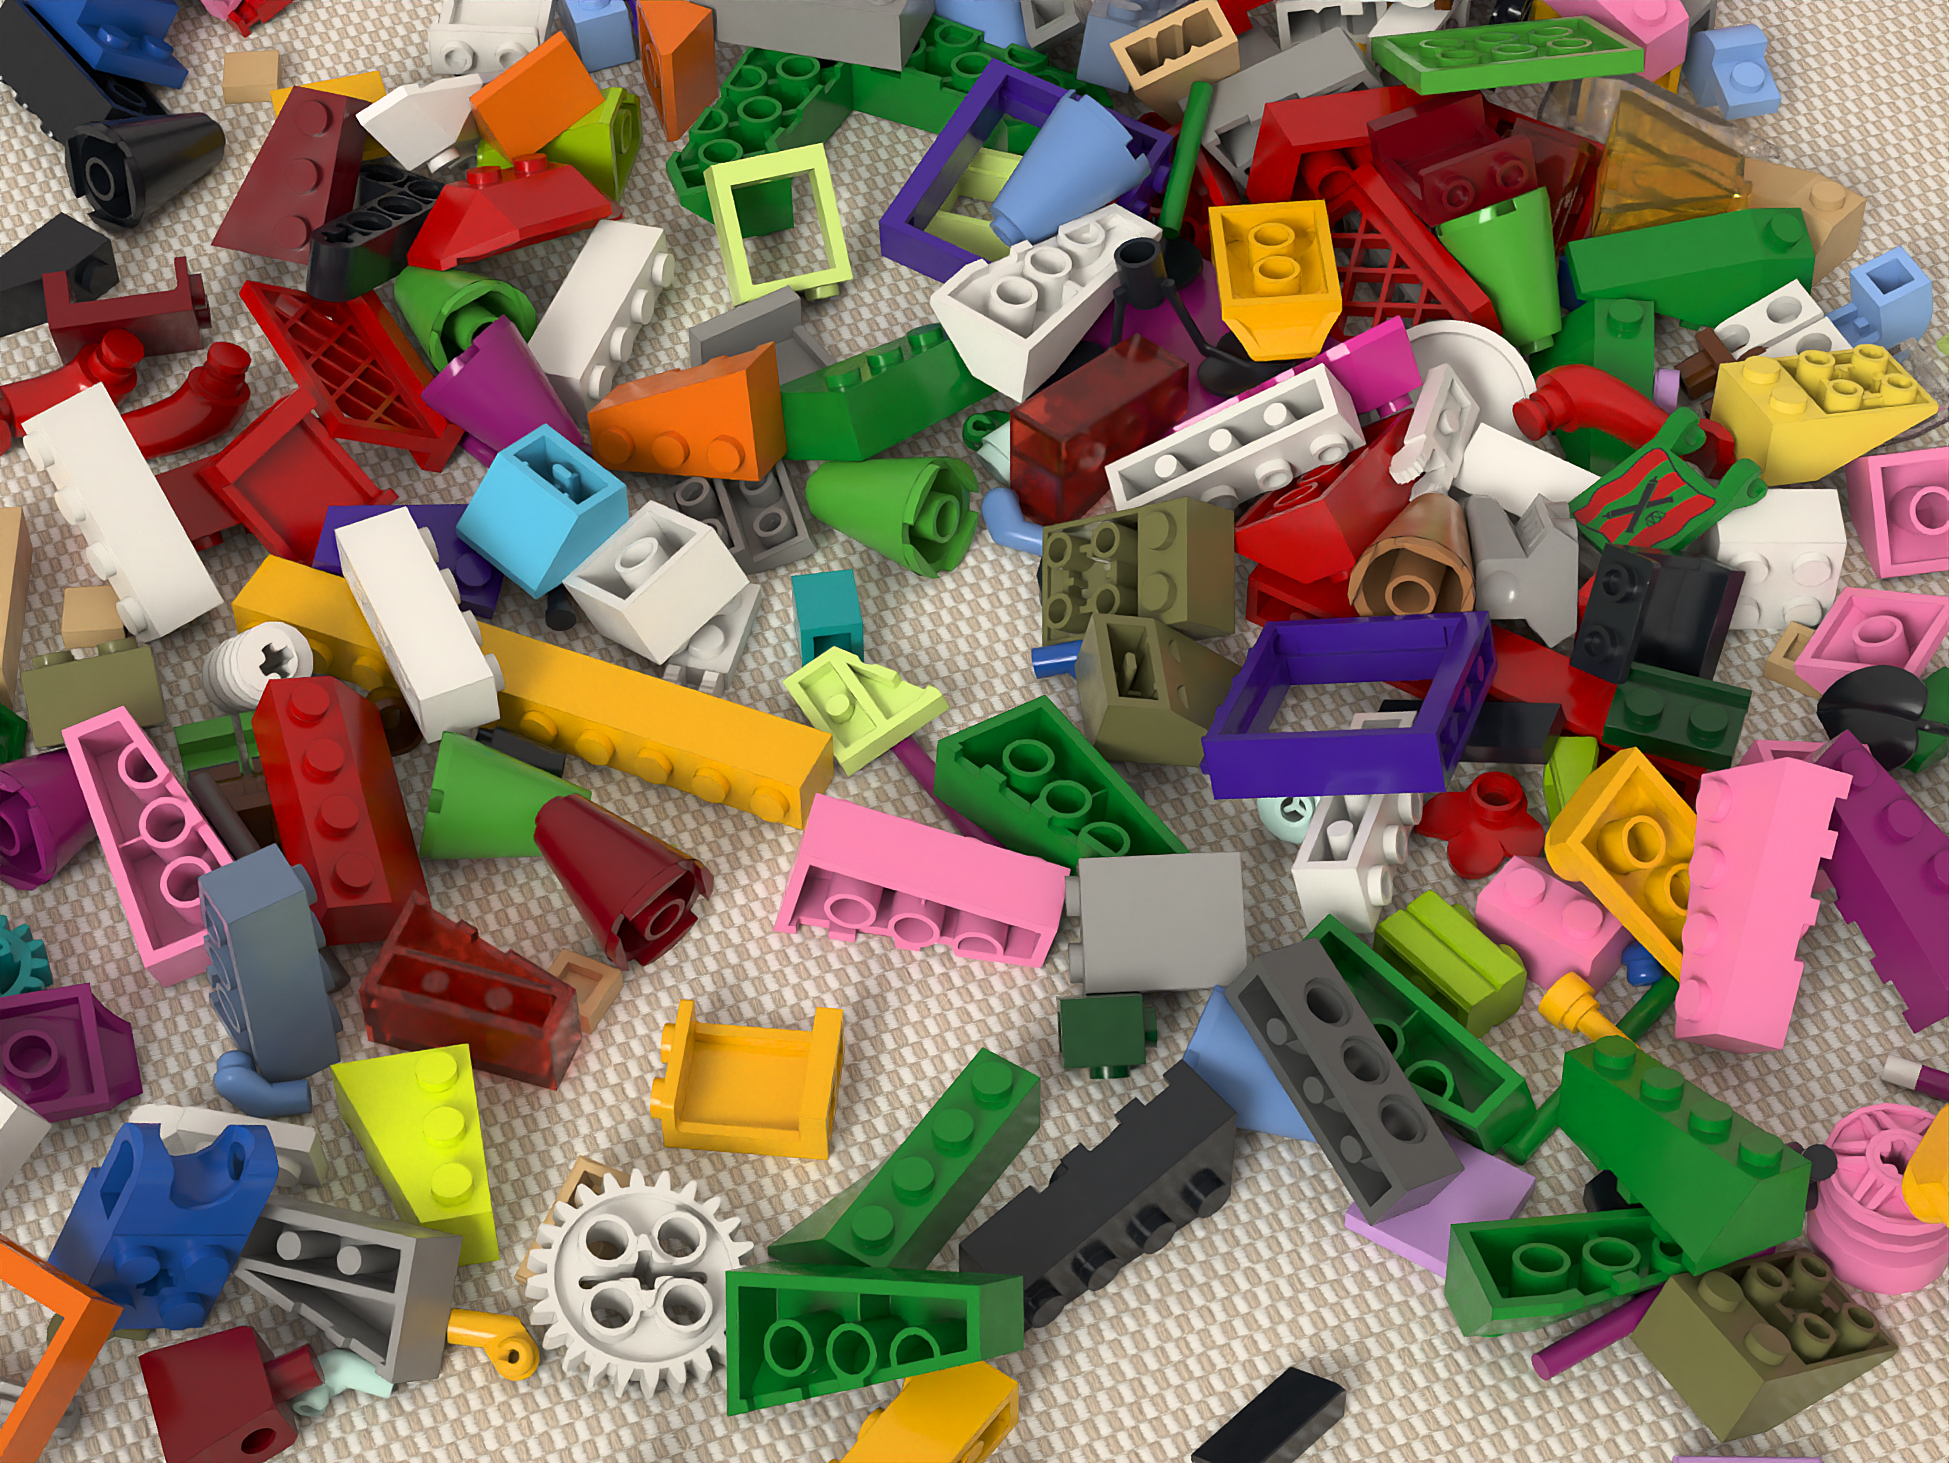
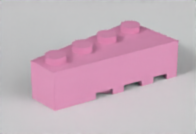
M124 706L61 730L145 969L164 988L206 972V967L211 965L212 962L204 949L203 936L209 933L201 918L198 877L236 860L148 735Z
M1791 757L1701 775L1700 790L1696 798L1697 823L1694 852L1689 865L1690 890L1687 919L1682 931L1684 947L1680 986L1675 998L1677 1015L1674 1039L1735 1054L1783 1050L1805 964L1799 957L1795 956L1799 940L1807 933L1809 927L1815 926L1821 900L1811 898L1820 857L1832 859L1838 832L1828 830L1835 799L1836 797L1847 799L1853 775Z
M816 793L788 874L773 931L797 934L798 926L802 924L829 928L828 939L855 942L857 932L893 937L895 948L920 951L921 947H928L935 943L951 945L957 957L1041 968L1058 930L1065 898V876L1070 875L1071 869L1047 862L1036 856H1027L986 844L976 838L963 837L926 826L909 818H900L859 806L849 800L836 799Z

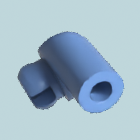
M1004 487L990 489L985 494L981 503V514L992 540L998 545L1042 557L1043 527L1046 526L1025 521L1019 505L1021 501L1014 490Z
M241 1050L228 1051L217 1060V1072L213 1076V1081L218 1094L247 1116L268 1118L312 1112V1094L309 1079L269 1083L254 1071L251 1055Z

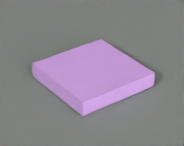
M1441 1130L1465 1170L1429 1204L1371 1227L1356 1203L1353 1202L1346 1211L1344 1227L1446 1279L1451 1224L1516 1219L1534 1193L1537 1178Z

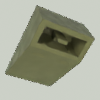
M1182 497L1043 527L1042 646L1084 639L1092 613L1155 618L1194 641L1235 634L1234 511L1190 497Z
M1092 613L1074 665L1086 739L1105 760L1200 768L1199 764L1204 757L1201 737L1206 736L1215 719L1218 705H1222L1231 689L1232 679L1235 675L1239 674L1242 667L1155 618Z
M131 637L98 644L99 656L77 660L70 650L33 657L34 669L19 673L35 748L40 752L64 747L66 743L61 730L121 706L128 710L143 730L168 725L158 665L151 646L140 647L138 642H136V638Z
M1806 1247L1729 1263L1695 1277L1690 1272L1670 1276L1629 1337L1721 1443L1771 1430L1892 1358L1899 1350L1898 1346L1880 1328V1323L1876 1316L1867 1308L1858 1304L1836 1281L1828 1264L1812 1254Z

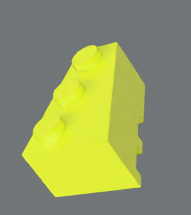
M469 1044L330 1065L340 1115L347 1128L352 1129L365 1152L367 1163L374 1175H378L392 1199L393 1208L401 1222L463 1236L458 1267L500 1260Z

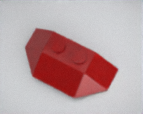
M543 153L517 156L512 159L513 167L502 170L500 166L472 168L466 171L467 179L446 184L443 187L407 253L408 266L445 271L463 264L596 227L600 219L624 220V208L571 164L548 162L547 155Z

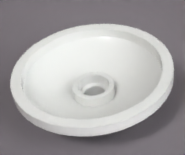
M1457 320L1432 321L1406 330L1422 384L1424 385L1429 369L1449 363L1479 406L1480 410L1468 444L1481 423L1529 445L1532 444L1533 441L1528 439L1518 428L1513 417L1512 408L1522 398L1529 399V395L1536 391L1537 388L1528 365L1508 341L1485 327ZM1423 385L1408 392L1413 401L1411 405L1386 417L1412 407L1415 409ZM1376 409L1358 416L1361 427L1381 420Z

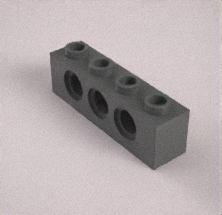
M1317 937L1257 955L1223 992L1370 1227L1429 1204L1465 1170Z

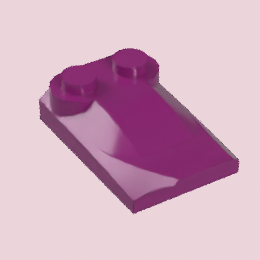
M90 982L0 997V1083L49 1123L110 1111L120 1103L143 1093L131 1023L116 1016L104 1007L91 992Z

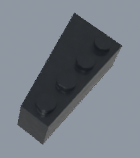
M1183 1059L1179 1060L1163 1074L1164 1081L1169 1086L1148 1104L1144 1105L1135 1097L1114 1114L1119 1125L1095 1148L1090 1151L1082 1143H1079L1061 1158V1163L1053 1172L1048 1187L1041 1193L1035 1187L1029 1185L959 1243V1272L1023 1275L1024 1333L1032 1327L1042 1328L1050 1324L1062 1312L1065 1305L1088 1290L1097 1291L1104 1288L1116 1277L1122 1267L1143 1253L1150 1255L1158 1252L1168 1244L1175 1232L1198 1217L1207 1218L1212 1216L1222 1208L1229 1196H1231L1237 1112Z

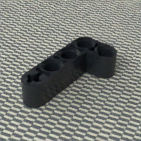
M370 163L361 165L353 210L311 232L306 291L311 296L324 301L347 302L397 277L408 266L407 253L446 184L387 164Z

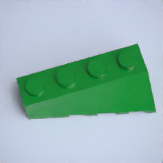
M1330 913L1303 939L1307 940L1317 937L1426 1109L1442 1118L1471 1145L1493 1156L1537 1112L1526 1080Z
M1619 1035L1605 1036L1599 1038L1596 1042L1565 1052L1557 1116L1558 1126L1598 1170H1611L1618 1178L1616 1190L1628 1204L1641 1203L1652 1215L1650 1228L1663 1243L1675 1241L1683 1250L1681 1263L1694 1277L1801 1236L1812 1167L1810 1160L1785 1145L1776 1135L1764 1131L1735 1112L1727 1103L1715 1099L1686 1080L1678 1071L1666 1067L1637 1048L1629 1039Z
M982 1047L902 1144L877 1167L767 1247L768 1255L780 1262L925 1270L1040 1128L1041 1078Z
M778 1261L725 1271L727 1417L975 1363L1024 1350L1023 1275Z

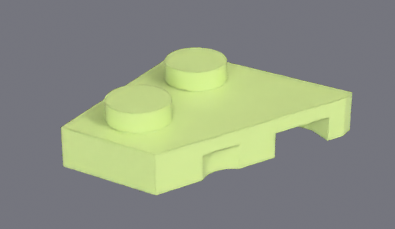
M835 646L782 681L813 728L832 734L833 756L848 777L950 708L938 688L928 685L926 689L910 684L903 681L898 672L879 664H865L861 662L857 655Z

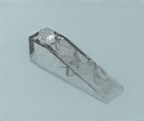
M1636 73L1550 82L1538 108L1536 120L1569 132L1780 160L1782 149Z

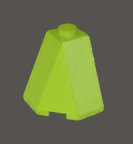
M608 87L599 90L605 99L603 103L535 153L546 154L548 162L571 164L620 204L643 141L640 96L627 93L628 90L624 88ZM483 138L480 140L477 150V167L500 166L501 170L513 167L512 164L488 145Z

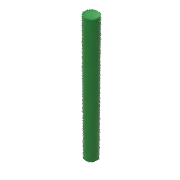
M1663 976L1659 982L1654 983L1615 1026L1636 1044L1675 1002L1679 984L1671 977ZM1561 1084L1537 1109V1112L1504 1145V1152L1512 1162L1524 1165L1559 1128L1557 1116Z

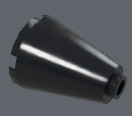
M202 112L91 121L74 129L78 131L76 136L67 139L65 145V168L71 189L76 198L86 196L95 210L87 213L91 220L108 232L122 233L137 226L217 166L224 157L226 138L221 126Z

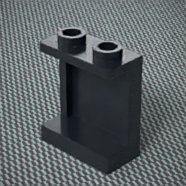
M1605 543L1569 665L1612 684L1626 683L1633 661L1713 681L1746 571L1696 552Z

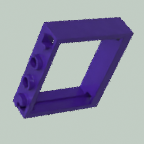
M992 58L879 220L881 256L943 284L967 264L979 259H983L987 264L992 263L985 258L924 232V230L1005 113L1041 129L1059 100L1068 90ZM1076 94V101L1078 102L1082 96ZM1103 106L1133 137L1126 145L1133 158L1136 160L1144 153L1151 168L1149 176L1140 185L1121 195L1116 204L1147 220L1150 213V204L1159 192L1163 195L1166 193L1173 163V136Z
M1489 611L1266 622L1253 648L1248 649L1247 659L1241 671L1233 677L1231 689L1222 705H1218L1215 719L1206 736L1201 737L1204 757L1199 766L1204 775L1210 776L1214 800L1446 792L1498 669ZM1433 679L1413 727L1267 733L1291 685Z

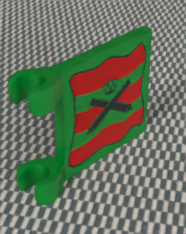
M1680 407L1667 418L1652 440L1568 503L1570 518L1576 519L1578 534L1601 555L1605 543L1680 551L1733 510L1756 504L1766 496L1768 491L1766 483L1759 478L1762 474L1761 468L1754 461L1742 458L1731 466L1715 489L1678 457L1696 451L1706 441L1704 430L1698 426L1700 423L1699 415L1688 407Z

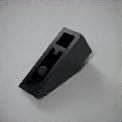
M61 212L0 257V338L48 323L42 280L43 273L66 270L77 303L94 301L118 284L120 280L111 239Z

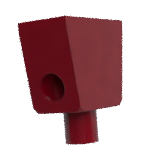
M246 1325L153 1350L138 1356L166 1463H264L293 1445L298 1437V1430L289 1399L325 1384V1376L320 1362L309 1343L275 1357L255 1328Z

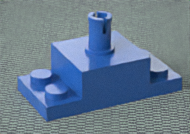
M26 0L94 70L180 90L189 71L172 55L174 52L173 47L163 41L180 8L173 0Z

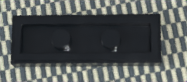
M1384 699L1378 712L1417 711L1419 713L1424 700ZM1484 702L1459 762L1547 765L1566 722L1561 703Z

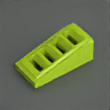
M1559 737L1548 764L1544 765L1542 792L1550 826L1585 778L1597 769L1599 747L1598 740L1595 737Z

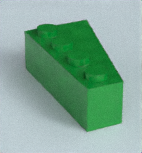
M940 322L919 326L908 331L903 337L780 385L787 453L782 459L864 461L994 394L998 390L972 376Z
M1046 695L938 740L933 795L985 830L1013 852L1027 856H1036L1047 862L1070 868L1069 876H1077L1076 866L1079 858L1191 853Z

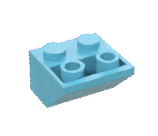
M545 423L496 455L458 522L456 534L463 542L537 600L560 585L563 579L629 520L626 484Z

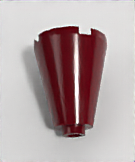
M570 794L565 797L556 796L545 803L536 815V828L533 835L536 846L607 958L622 971H630L628 961L635 959L644 967L655 962L671 950L698 920V917L691 911V908L699 894L707 901L711 897L714 876L701 861L580 794Z

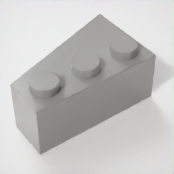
M1339 25L1212 84L1211 86L1214 90L1201 143L1246 189L1265 103L1385 87L1365 53ZM1189 95L1177 101L1184 113Z
M270 1195L231 1273L287 1312L299 1313L324 1330L325 1334L323 1337L339 1348H350L376 1366L375 1373L389 1383L438 1379L463 1236L293 1196Z

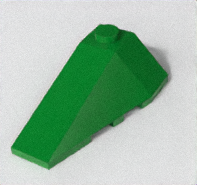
M1750 208L1571 241L1564 247L1577 299L1587 302L1595 297L1654 301V313L1680 319L1679 327L1698 331L1701 326L1715 329L1726 319L1795 279L1799 281L1810 295L1815 265V255L1801 208Z
M1645 1208L1451 1224L1444 1296L1464 1337H1498L1506 1333L1535 1331L1663 1285L1670 1276L1689 1272L1681 1263L1683 1250L1675 1241L1663 1243L1650 1228L1652 1215Z

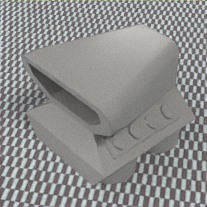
M1538 493L1514 526L1497 499L1493 496L1472 495L1468 497L1464 504V513L1467 522L1476 587L1474 611H1489L1490 619H1526V622L1533 631L1537 632L1550 648H1553L1564 639H1573L1577 631L1579 543L1576 519L1570 518L1568 502H1552Z

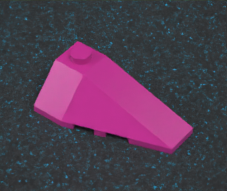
M1397 315L1325 351L1313 359L1299 364L1171 428L1168 432L1172 435L1321 363L1328 368L1351 395L1357 416L1376 409L1380 419L1411 405L1413 401L1408 392L1423 385L1405 325L1400 315Z

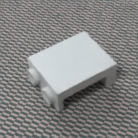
M444 0L439 22L431 23L427 33L433 74L469 75L507 70L550 38L558 0Z

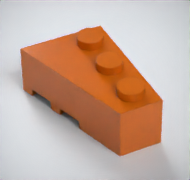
M775 341L758 345L753 351L728 357L726 354L712 358L706 364L685 370L676 368L619 384L587 413L593 459L608 470L759 482L787 453Z

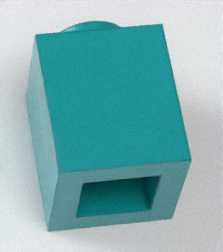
M853 569L791 576L793 619L801 666H805L833 646L857 655L861 662L864 663L863 621Z

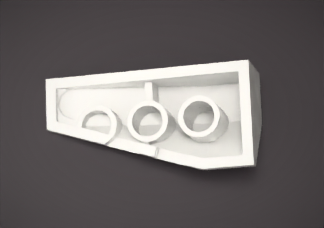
M1113 203L1059 226L1057 236L1033 246L1028 240L1011 246L1009 256L987 264L983 259H979L965 265L931 295L930 306L972 376L1022 403L1056 372L1113 300V290L1121 286L1114 260V252L1118 246L1130 239L1139 237L1152 238L1159 242L1163 229Z

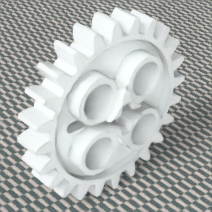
M633 1168L629 1185L624 1188H620L610 1172L605 1173L601 1184V1194L598 1196L583 1183L578 1185L574 1198L577 1209L561 1201L555 1204L552 1218L556 1226L540 1224L536 1242L543 1249L530 1250L526 1267L538 1275L527 1278L525 1297L542 1300L532 1307L530 1315L531 1325L552 1324L544 1336L542 1346L545 1351L566 1345L568 1350L562 1366L565 1372L576 1368L584 1362L590 1366L587 1386L593 1388L601 1381L605 1374L613 1376L615 1396L620 1398L626 1392L630 1380L640 1381L646 1400H652L657 1382L665 1379L670 1389L676 1395L682 1394L686 1383V1371H689L702 1383H706L709 1381L713 1369L710 1358L727 1365L725 1271L747 1267L742 1265L750 1260L754 1250L752 1241L732 1242L741 1224V1219L738 1216L720 1222L715 1218L722 1200L721 1197L717 1195L700 1205L694 1201L697 1190V1182L694 1180L688 1182L680 1193L671 1191L669 1171L663 1170L655 1187L645 1186L640 1169ZM670 1238L679 1239L690 1247L692 1254L681 1258L673 1257L663 1251L659 1242ZM597 1241L609 1242L618 1248L621 1256L612 1260L599 1259L589 1251L587 1246ZM636 1275L645 1276L647 1287H651L653 1290H641L639 1280L632 1277ZM701 1276L705 1279L706 1283L702 1285L691 1278ZM584 1281L595 1287L586 1290L582 1289L579 1283ZM674 1305L685 1306L693 1311L698 1321L687 1326L677 1325L669 1320L665 1315L664 1309ZM602 1308L614 1309L622 1314L626 1319V1324L615 1329L605 1328L595 1321L592 1313Z

